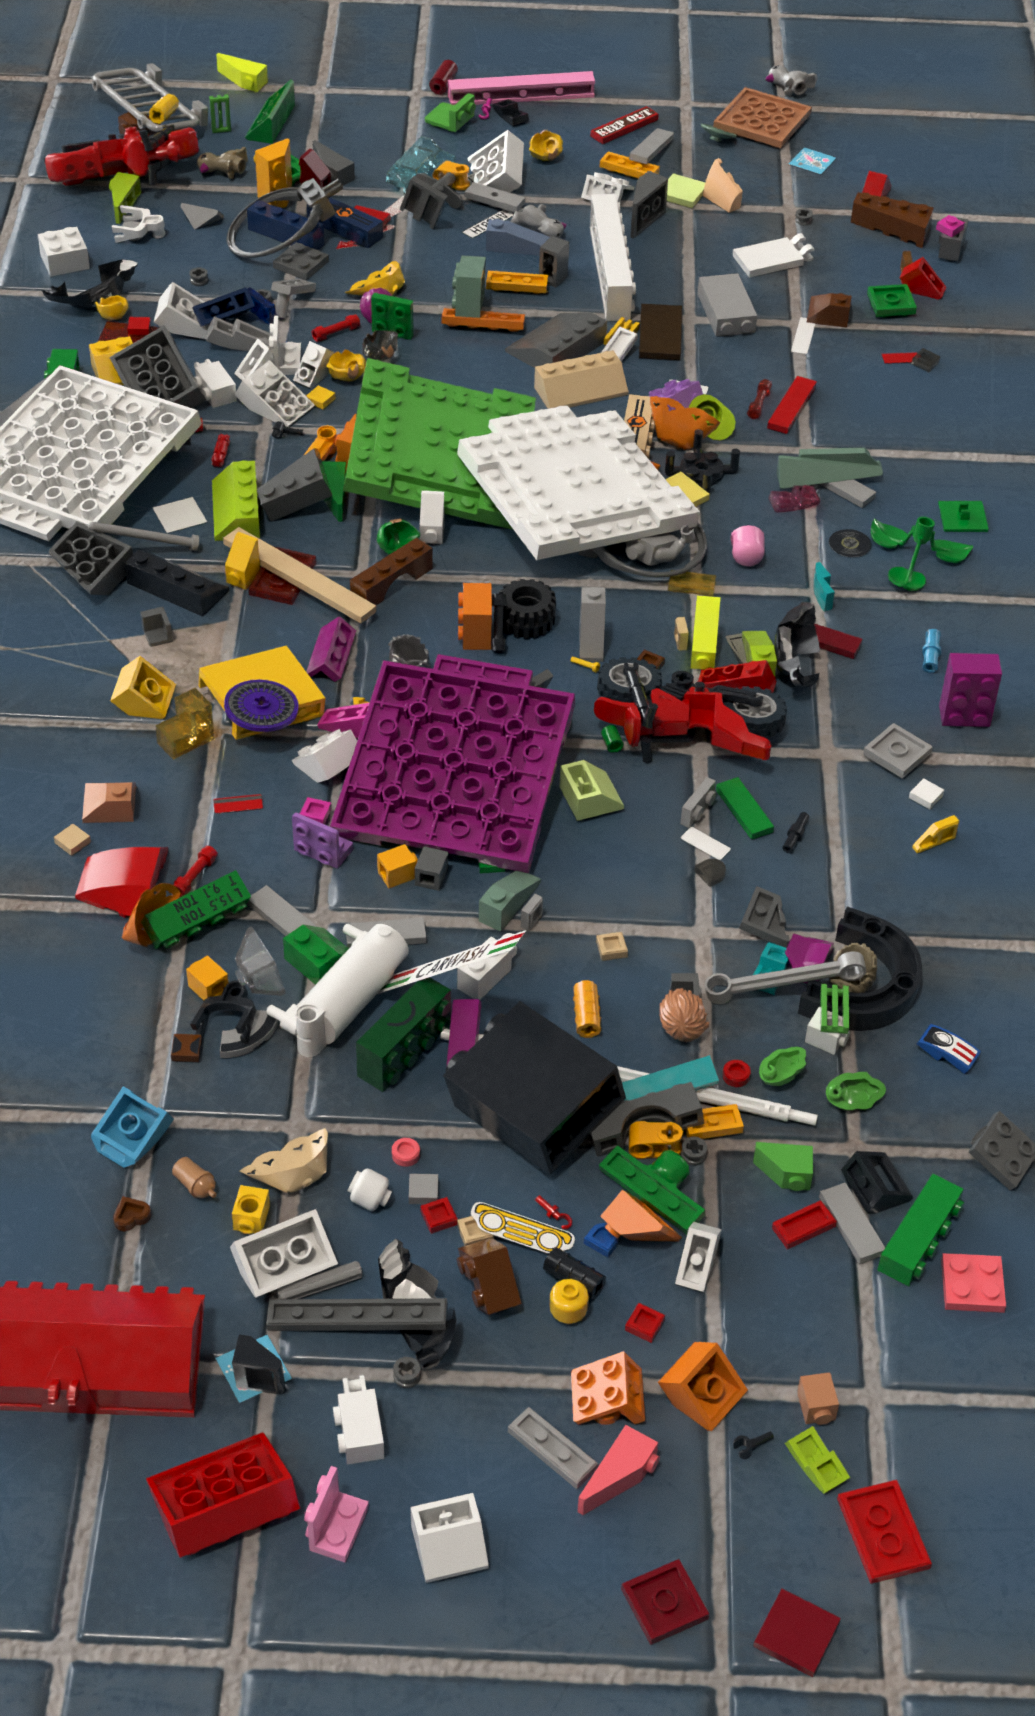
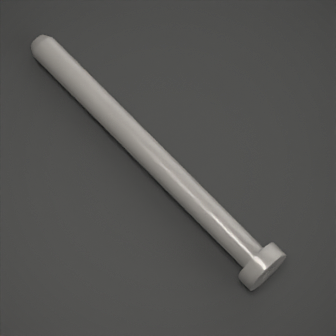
M99 522L89 523L91 531L188 546L191 551H197L199 545L198 535H192L189 538Z

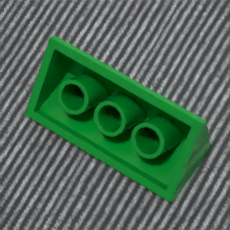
M292 79L267 99L245 136L247 140L269 144L274 143L295 107L294 81Z

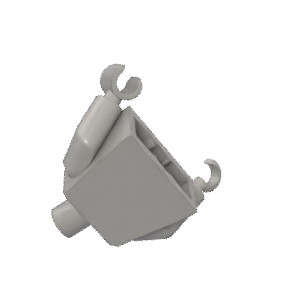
M688 525L682 526L680 529V539L669 533H663L625 541V552L628 558L632 560L637 559L650 566L671 562L683 550L685 543H691L695 540L694 529L689 532Z

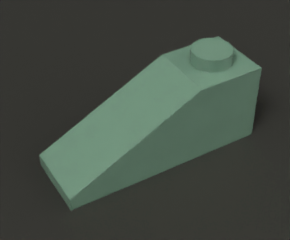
M515 871L492 884L479 900V922L501 932L539 886L541 879L529 873Z

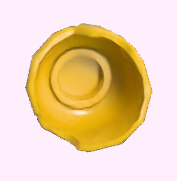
M119 295L110 296L106 299L101 298L100 304L95 302L101 317L109 321L120 319L129 308L127 299Z

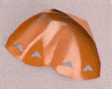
M650 397V406L657 438L675 447L690 450L693 448L695 430H702L704 439L716 430L720 424L716 418L702 409L695 407L684 408L678 401L671 398ZM653 402H655L656 404L660 403V405H658L656 408ZM667 405H669L671 408L674 407L676 409L669 411ZM692 414L695 415L696 417H697V416H700V418H698L697 420H695L694 417L692 416ZM706 421H709L710 424H714V425H711V426L708 427V424H707Z

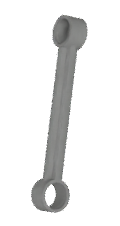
M851 951L842 954L834 962L730 979L725 974L716 973L706 979L705 990L710 1002L724 1004L732 998L733 994L836 976H840L847 981L858 980L866 974L864 956L859 952ZM717 985L727 986L726 990L719 993L710 991Z

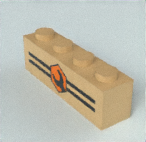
M629 394L624 421L635 433L636 445L649 459L651 450L649 445H652L653 432L655 430L650 397Z

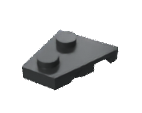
M756 886L739 929L786 948L789 935L785 933L784 925L786 920L781 910V896Z

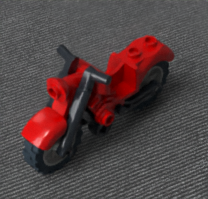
M174 124L170 126L163 125L162 130L150 136L146 129L138 131L137 127L125 128L124 134L118 135L119 139H116L115 134H109V140L105 141L97 139L63 145L62 152L58 151L45 156L44 162L50 181L62 182L65 186L80 184L87 179L115 175L117 172H128V174L141 177L145 176L148 171L149 185H157L156 171H160L172 161L178 162L179 159L194 156L199 152L197 135L195 130L190 127L175 131Z

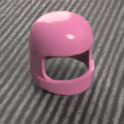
M747 525L732 532L731 544L733 546L732 554L734 560L738 564L747 567L758 564L763 559L765 553V537L762 530L755 526Z

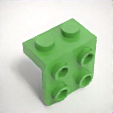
M468 93L455 105L445 102L440 103L425 117V122L432 126L447 129L450 132L458 131L474 116L476 104L474 103L475 95Z

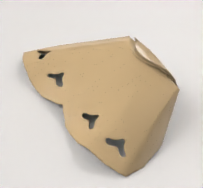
M324 1128L310 1136L293 1139L281 1151L264 1153L239 1172L286 1193L289 1191L290 1193L299 1191L319 1180L326 1173L328 1132ZM322 1136V1138L319 1141V1144L312 1143L314 1140H318ZM300 1145H303L302 1151L293 1150L294 1148H299ZM271 1159H274L271 1166L263 1164V1162H269ZM253 1170H256V1171H255V1175H254V1174H247V1173H252Z

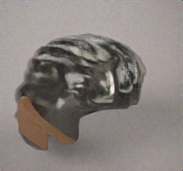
M376 330L372 335L367 333L362 343L363 355L366 358L382 362L390 359L398 349V333L386 330Z

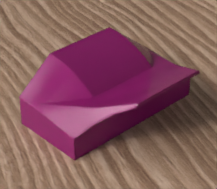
M793 933L785 954L792 965V969L827 963L834 943Z

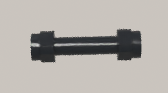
M497 593L492 594L494 638L491 639V651H506V639H503L506 594Z

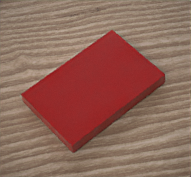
M897 1480L838 1494L837 1501L870 1584L931 1568V1560Z

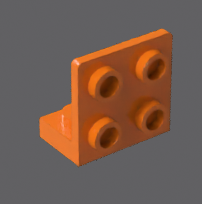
M624 1351L571 1371L573 1420L576 1424L579 1425L616 1411L625 1415L634 1425L645 1421L642 1368Z

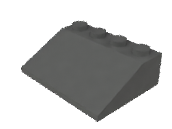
M559 313L505 348V352L533 368L547 363L583 357L604 343V337L607 334V321L593 313Z
M165 325L109 357L125 387L189 408H194L206 401L195 377Z

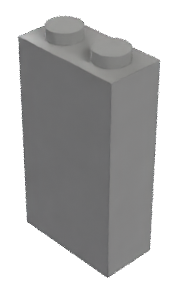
M739 274L699 277L698 297L715 336L755 333L757 314Z

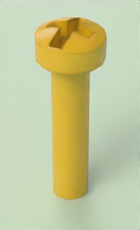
M573 656L571 657V662L591 668L593 672L597 673L600 669L599 662L591 663Z

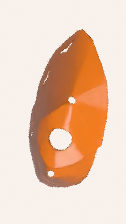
M161 883L151 890H145L140 896L141 900H138L129 921L124 926L122 939L148 947L147 945L151 944L152 941L141 924L142 919L146 914L178 899L180 891L169 883ZM166 891H168L169 894L172 893V895L166 897Z

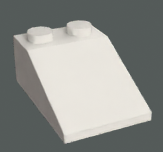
M172 282L159 299L154 323L159 327L165 325L171 333L206 339L209 326L200 327L192 309L193 306L204 303V301Z

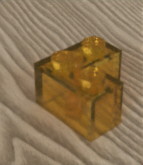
M196 688L174 697L176 716L155 725L157 743L173 760L215 739L212 705Z

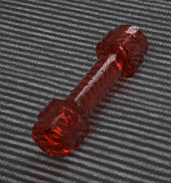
M767 379L761 380L758 384V394L755 401L749 405L747 415L751 419L759 418L762 413V403L765 396H768L771 392L772 383Z

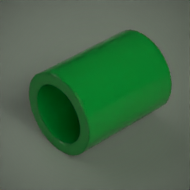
M609 725L602 729L601 735L608 751L611 753L620 751L624 743L617 727Z

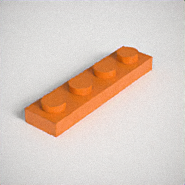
M444 308L441 324H447L450 327L464 325L469 328L487 327L490 330L503 328L515 332L524 329L525 314L481 311L480 318L455 316V309Z

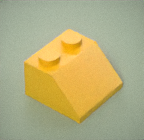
M130 336L89 344L91 365L97 378L118 385H124L109 357L133 344Z
M139 656L122 668L110 701L129 716L163 719L166 716L176 683L143 657Z

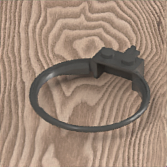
M314 178L303 182L300 187L278 189L259 197L246 206L231 223L227 232L229 249L240 257L257 258L273 254L291 245L312 231L319 222V219L325 221L336 214L328 198L344 189L339 179L337 178L321 189ZM304 199L309 207H312V212L304 226L282 244L257 253L245 252L237 248L235 244L237 230L247 218V209L256 201L269 203L280 200L302 201Z
M697 523L696 527L690 528L691 530L694 529L698 541V552L693 560L686 564L684 568L669 572H650L630 567L614 558L605 546L579 551V555L590 558H597L599 556L608 566L635 575L657 578L672 577L692 570L702 561L707 550V538L699 523Z

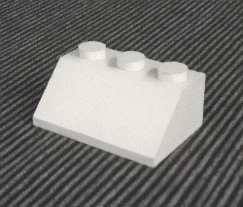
M316 1209L234 1241L230 1246L239 1272L255 1298L338 1264Z

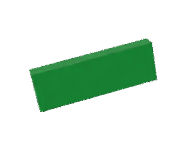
M739 777L716 784L717 793L751 840L774 832V825Z

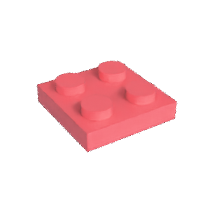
M942 1254L941 1265L945 1310L1005 1312L1006 1299L1001 1256Z

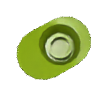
M703 394L691 401L689 408L702 409L720 422L717 429L707 437L720 441L732 435L736 423L734 415L718 399L711 395ZM692 414V416L694 417L695 420H697L698 418H700V416H697V417H696L695 415ZM706 421L707 424H708V427L711 426V425H714V424H710L709 421Z

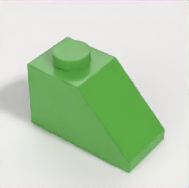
M756 1142L753 1163L780 1188L794 1191L810 1190L813 1177V1146Z

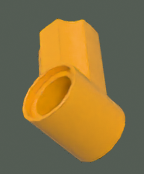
M329 425L320 427L317 430V438L305 454L317 448L321 460L325 461L328 455L337 451V447H335L336 429Z

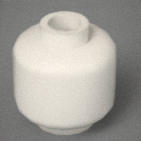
M368 1168L363 1170L362 1173L357 1171L347 1190L351 1193L350 1199L353 1203L369 1211L376 1210L379 1205L385 1207L392 1191L387 1189L389 1179Z

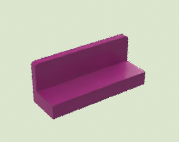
M340 616L320 629L306 671L310 677L319 671L325 673L334 682L342 677L356 630Z

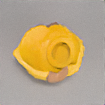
M545 129L541 133H536L530 140L529 151L532 157L542 161L554 160L563 150L561 136Z
M344 349L342 353L337 351L330 356L327 367L331 377L343 381H353L364 373L366 360L363 355L354 354Z

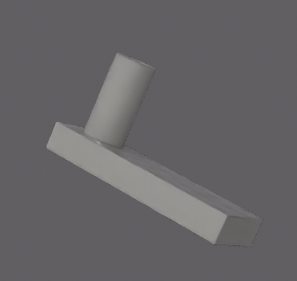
M302 279L272 282L271 290L278 292L274 316L286 318L290 295L315 292L316 283Z

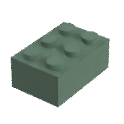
M462 255L460 262L456 263L452 282V289H454L452 309H455V316L480 318L485 297L486 257Z

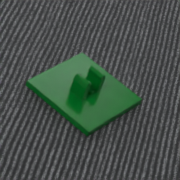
M938 501L944 532L989 531L982 501Z

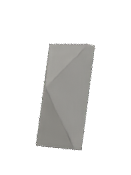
M181 203L182 210L195 230L224 218V214L219 210Z

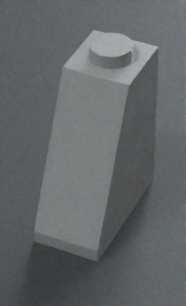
M582 587L579 659L585 661L603 662L605 588Z

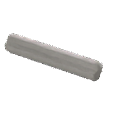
M354 1261L308 1276L277 1289L278 1299H298L362 1277V1268L358 1261Z

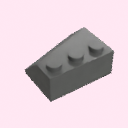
M317 448L309 451L257 489L261 505L271 522L333 496Z
M77 521L49 550V554L91 595H109L126 577L125 562L134 555L132 546L101 532L91 531L88 526Z

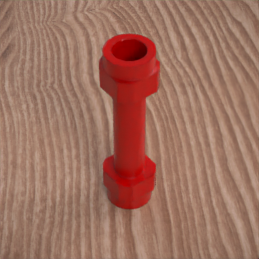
M356 314L345 317L344 321L328 327H315L311 332L312 337L316 342L327 339V335L347 328L350 330L356 329L360 326V319Z
M205 846V848H202L198 853V860L183 877L179 876L174 881L173 886L180 891L179 897L188 894L192 889L191 883L204 867L211 866L214 863L218 853L213 847Z

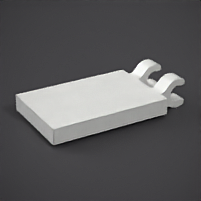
M797 234L792 240L786 237L733 249V257L750 278L802 266L804 261L809 262L813 260V256L809 252L814 251V248L811 244L804 246L800 243L805 241L806 238L803 234Z

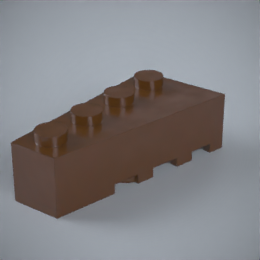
M858 192L853 202L850 223L872 231L879 229L883 235L890 236L893 234L901 237L900 241L908 243L910 240L916 242L917 247L923 248L931 228L934 207Z

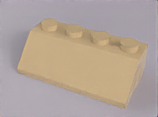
M614 350L535 367L534 388L547 409L566 405L570 408L628 395L622 363Z

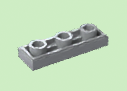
M475 182L465 191V198L471 199L473 202L485 203L490 207L502 208L511 213L519 211L525 204V197Z

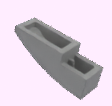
M213 317L207 328L206 341L230 349L249 351L257 338L269 347L270 333L239 319H236L234 324Z

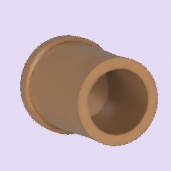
M183 1157L175 1163L172 1174L189 1190L193 1197H216L217 1194L214 1192L216 1186L214 1176L209 1171H205L188 1157Z

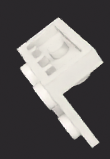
M595 172L594 175L587 174L581 198L591 200V195L615 194L616 202H620L623 190H634V186L629 185L630 181Z
M274 316V324H270L269 348L272 350L273 364L284 375H295L301 362V343H280L279 317Z

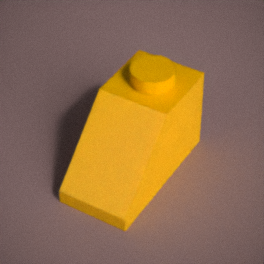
M241 532L236 533L225 563L226 583L246 590L261 574L257 538Z

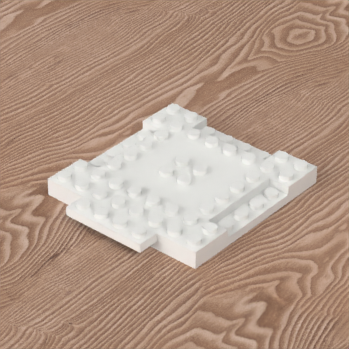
M59 366L0 427V524L47 541L61 527L70 529L76 521L88 527L90 522L112 524L125 510L122 503L170 450L177 452L200 427L202 422L198 410Z
M567 405L545 410L541 409L534 412L490 419L488 427L493 433L459 440L457 455L536 560L680 530L684 525H688L689 528L697 526L700 511L679 486H670L636 445L635 433L616 411L576 417Z

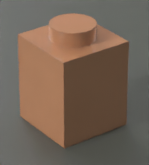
M830 1372L800 1376L797 1394L805 1423L823 1425L836 1420L839 1402Z

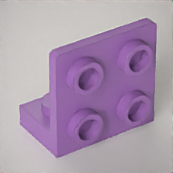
M299 813L293 814L294 850L338 869L352 852L353 842L340 837L339 831Z

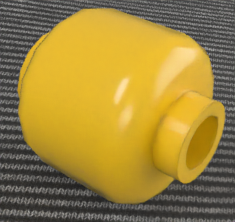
M563 1279L552 1287L549 1306L550 1312L556 1320L565 1324H573L583 1319L587 1313L589 1301L588 1291L584 1284L573 1279Z

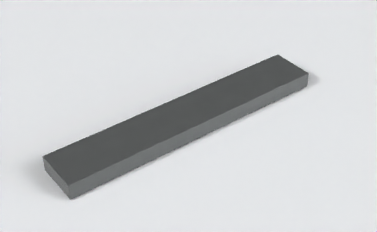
M447 1298L269 1299L266 1327L268 1331L446 1330L448 1301Z

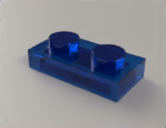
M251 287L247 288L255 305L250 311L268 325L274 324V316H276L275 305Z

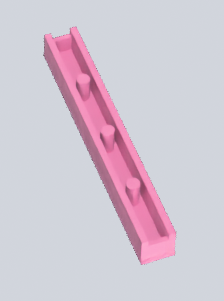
M593 71L448 80V98L451 105L457 104L468 93L475 95L474 103L476 105L486 104L488 98L492 99L491 104L507 99L515 102L592 98L594 97L595 79Z

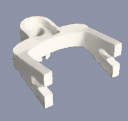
M121 205V213L132 214L123 215L124 222L142 219V221L135 228L112 225L113 233L124 234L115 235L116 243L141 238L147 231H152L154 238H162L166 234L163 216L151 215L149 209Z

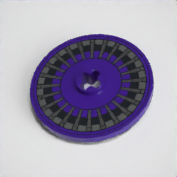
M256 679L244 681L232 687L225 696L224 709L229 719L238 726L251 731L270 732L285 728L295 720L298 714V700L295 694L284 685L274 681Z

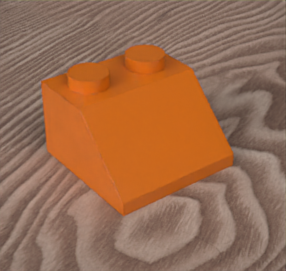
M694 1342L658 1381L673 1406L708 1431H712L748 1391L718 1343Z

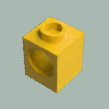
M240 1185L232 1211L233 1230L244 1234H251L264 1229L270 1208L268 1189Z

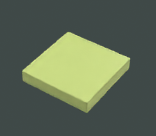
M672 174L668 179L667 201L693 208L703 196L705 182Z

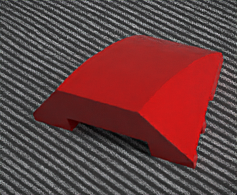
M168 847L112 849L87 857L75 898L103 910L109 908L117 911L119 916L124 918L131 916L142 893L156 886L160 868H164Z

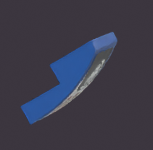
M933 1024L927 1027L917 1042V1045L938 1061L944 1057L963 1074L971 1068L981 1053L980 1050L963 1038Z

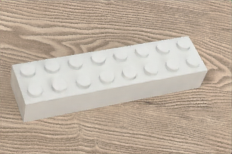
M615 194L591 195L590 233L606 321H618L621 317L629 320L631 312H634L635 309L632 295L636 294V284L633 282L629 248L627 247V238L624 236L625 229L624 224H622L620 202H616Z

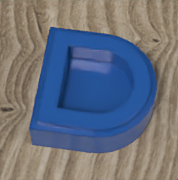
M599 1223L593 1226L584 1237V1244L608 1258L617 1247L618 1238L605 1228L608 1223Z

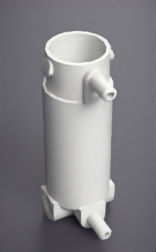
M346 924L343 927V933L356 940L297 1005L293 1004L286 1012L274 1005H270L267 1008L266 1013L269 1016L281 1021L280 1027L297 1036V1050L302 1056L314 1057L327 1044L334 1042L393 977L394 970L408 956L409 952L406 941L398 931L385 924H376L369 932Z

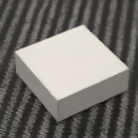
M923 779L910 792L909 798L931 809L943 797L944 789Z

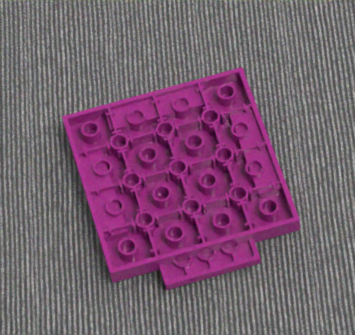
M440 654L437 655L433 669L383 660L330 827L338 830L339 836L348 840L380 846L382 841L418 848L425 846L447 851L450 854L477 858L479 863L529 873L562 745L565 744L575 708V694L530 686L533 671Z

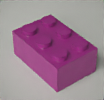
M950 653L939 703L942 726L990 727L1002 677L999 654Z

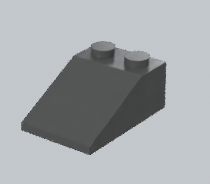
M648 171L637 180L632 205L631 238L634 239L666 213L668 178Z

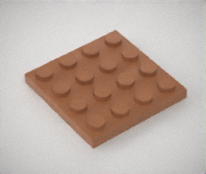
M745 87L714 120L713 126L726 132L734 133L739 137H746L756 142H763L772 147L781 148L809 117L812 107Z

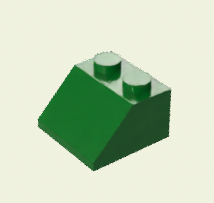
M303 924L283 938L284 959L315 985L349 949L322 927Z

